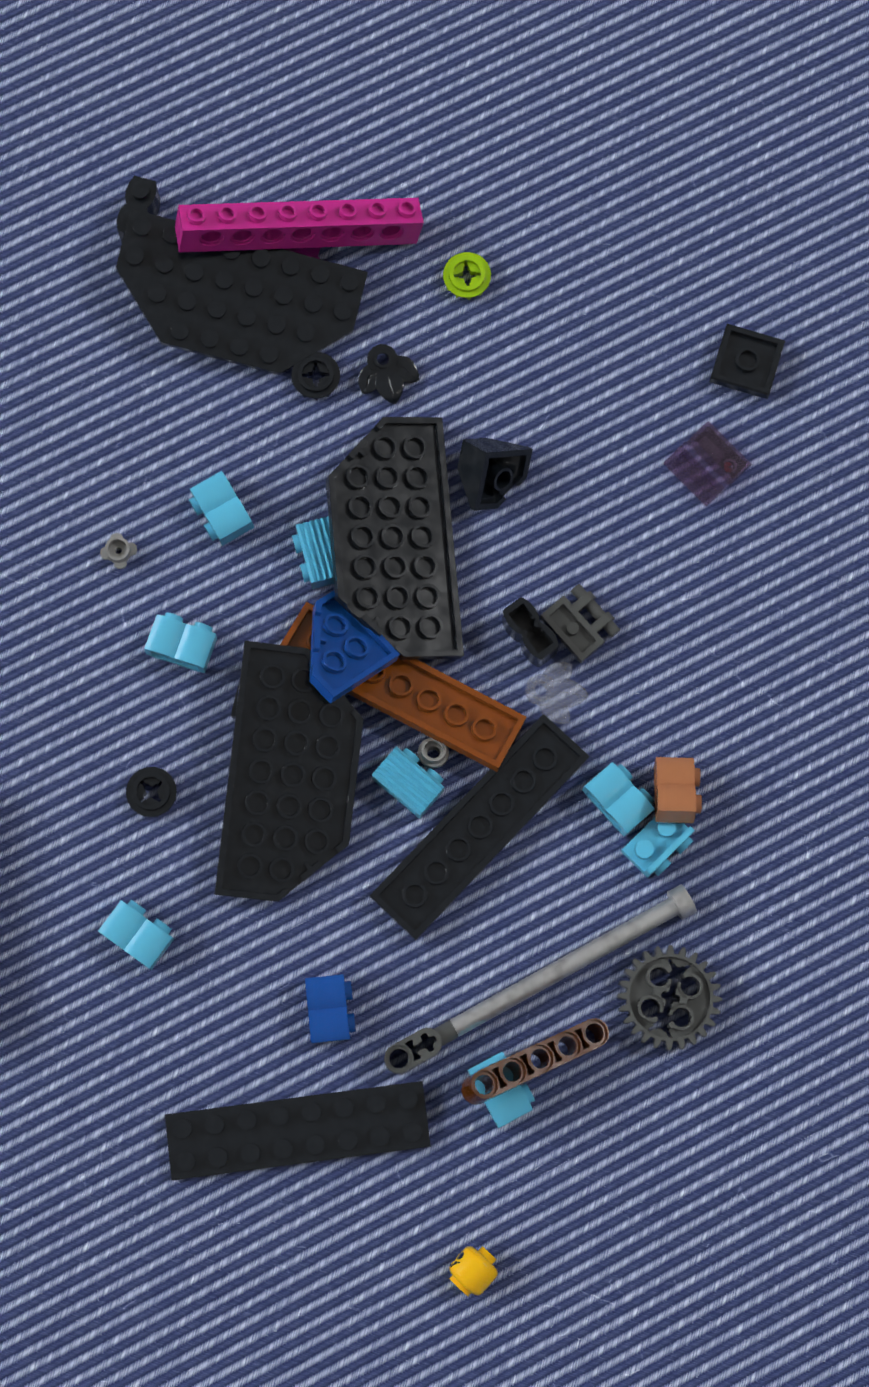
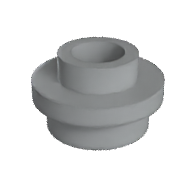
M433 738L423 740L418 747V758L428 768H439L448 760V746ZM430 750H436L439 756L431 758L427 753Z

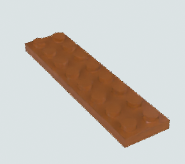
M308 602L305 603L280 645L308 648L311 651L312 611L314 605ZM398 658L396 662L347 693L498 772L527 718L417 659L400 660Z

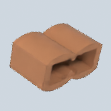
M655 758V822L694 823L695 815L701 814L702 796L697 795L695 787L700 786V768H695L694 758Z

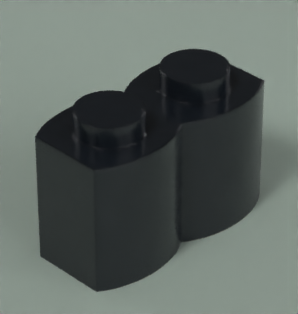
M134 176L128 183L125 193L126 204L119 211L116 223L121 243L130 209L158 215L160 196L156 181Z
M520 597L503 610L502 623L504 629L511 638L521 644L523 654L533 665L540 667L557 655L559 645L555 634L547 625L540 622L536 609L529 601Z

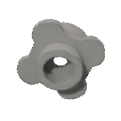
M114 533L107 541L105 547L100 550V555L102 559H108L113 562L115 568L124 569L127 566L128 559L137 553V546L134 543H128L120 533ZM117 549L122 550L120 554L116 553Z

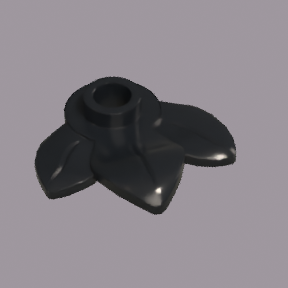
M385 344L376 345L369 351L367 365L360 371L358 377L362 394H368L377 389L383 399L392 404H396L400 399L404 382L413 383L419 381V373L413 361L408 357L397 355L392 347ZM379 354L387 356L388 362L386 365L378 363L377 356Z

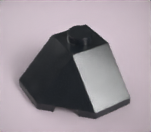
M490 438L463 439L457 469L470 508L474 511L499 508L506 500L504 495L513 485L519 486L527 478L533 449Z

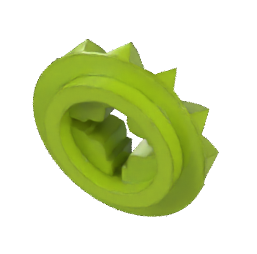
M463 252L454 255L448 260L443 270V280L447 291L452 292L456 298L463 297L470 300L472 297L481 296L489 287L491 270L486 260L480 255ZM465 266H467L470 275H475V277L471 278L469 286L466 285L463 278H459L463 276Z

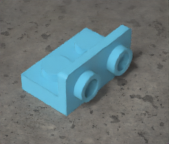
M654 817L621 852L647 878L653 872L659 876L671 864L667 858L675 851L681 854L693 842L690 836L695 830L691 826L688 828L684 823L655 822Z

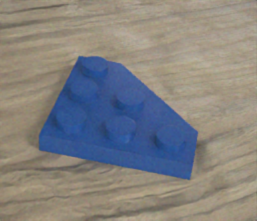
M335 591L317 600L313 607L309 682L331 704L396 662L400 656V653L394 649L383 635L378 636L369 628L364 627L335 600Z

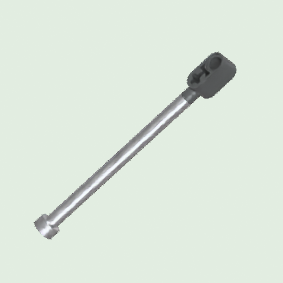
M680 884L667 892L668 899L438 1027L434 1029L423 1028L395 1043L385 1052L384 1061L387 1069L394 1074H404L438 1055L441 1047L677 915L682 920L697 912L691 896L685 887ZM423 1035H426L429 1039L434 1037L436 1039V1042L433 1044L434 1050L429 1052L424 1048L418 1051L417 1055L421 1058L414 1061L413 1053L406 1044L413 1042V1047L415 1048L422 1043L421 1037ZM396 1050L406 1052L409 1057L407 1065L403 1068H395L390 1064V1055Z

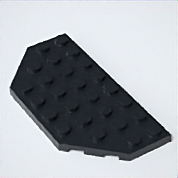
M130 209L116 270L162 345L281 375L298 362L316 352L322 351L330 344L353 332L368 272L284 249L179 252L175 231L176 220Z
M383 417L326 478L335 600L364 627L372 630L378 636L383 635L394 649L400 653L398 657L400 660L460 659L464 656L443 419L441 417Z
M244 641L215 895L279 902L291 890L309 878L326 862L349 845L363 718L344 695L330 704L309 682L311 651L308 648Z

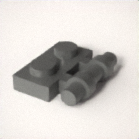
M578 584L570 591L577 598L576 602L571 604L565 596H562L543 612L540 618L573 656L582 663L604 645L605 641L598 634L601 630L604 629L612 638L621 629L614 623L613 620L615 618L610 612L605 613L597 604L591 591L587 592ZM586 609L596 621L592 625L580 614L582 610Z

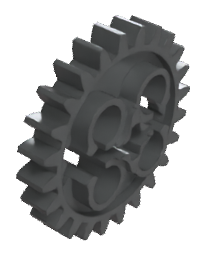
M669 945L666 954H663L660 947L657 946L654 948V957L647 951H644L642 953L643 963L635 958L632 960L635 971L631 969L624 970L625 975L630 978L629 981H619L618 985L626 989L625 993L617 995L618 999L625 1000L626 1003L618 1008V1012H628L629 1015L624 1019L623 1024L633 1022L635 1026L630 1034L634 1035L641 1031L643 1033L641 1043H645L649 1038H652L654 1049L658 1048L661 1041L665 1043L666 1051L671 1050L673 1042H676L680 1050L684 1049V1039L695 1045L697 1043L695 1034L706 1037L707 1033L703 1026L714 1027L715 1023L709 1017L710 1015H719L721 1012L713 1007V1003L722 1001L721 997L713 995V991L720 988L721 985L711 984L710 979L716 973H705L704 969L708 964L707 961L699 965L695 963L698 953L695 952L689 958L685 957V947H682L678 954H674L673 946ZM668 959L677 968L689 965L690 968L686 969L680 976L681 980L691 979L697 985L696 994L688 996L683 993L681 982L678 981L675 984L672 995L674 998H677V1002L669 1005L667 1016H672L675 1010L680 1009L687 1013L688 1023L685 1027H679L673 1021L669 1022L666 1026L670 1037L661 1028L649 1031V1028L654 1026L653 1024L658 1021L657 1016L647 1017L641 1010L643 1001L651 1000L657 1005V1013H663L666 999L662 998L661 995L666 994L670 990L672 979L666 980L664 986H656L650 980V973L652 970L659 969L668 975L672 971Z

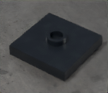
M726 324L709 382L768 399L785 340Z

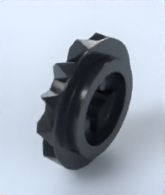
M316 352L293 366L292 382L295 390L300 392L304 398L309 397L317 401L319 398L329 397L338 388L340 370L338 364L331 356L322 352ZM315 366H317L320 375H325L324 378L319 379L318 386H315L312 378H307L313 375Z
M146 767L140 769L128 781L126 787L127 801L135 812L144 817H158L168 812L176 801L177 786L174 779L161 768ZM143 783L152 788L160 787L157 791L160 802L151 797L147 800L144 798L147 792L142 785Z

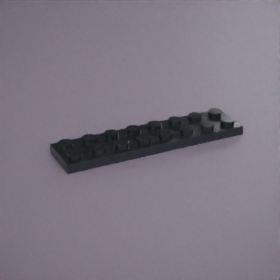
M543 714L509 749L498 772L490 769L373 891L370 898L416 941L590 756Z
M423 1081L165 1114L171 1180L431 1147Z

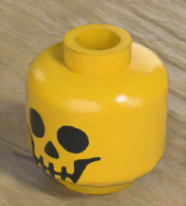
M467 1246L450 1264L449 1270L452 1276L449 1279L468 1297L471 1293L479 1296L483 1294L498 1276V1271L493 1265L497 1259L483 1246L479 1250L472 1246Z

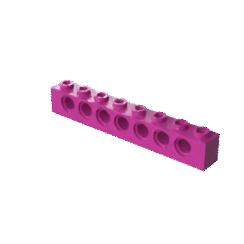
M419 198L178 205L175 231L179 252L417 244L424 221Z

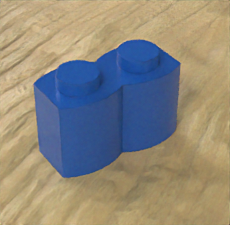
M344 974L305 978L311 1043L351 1040L350 1033L356 1032L354 1013H348L347 1000H353L351 981H345Z

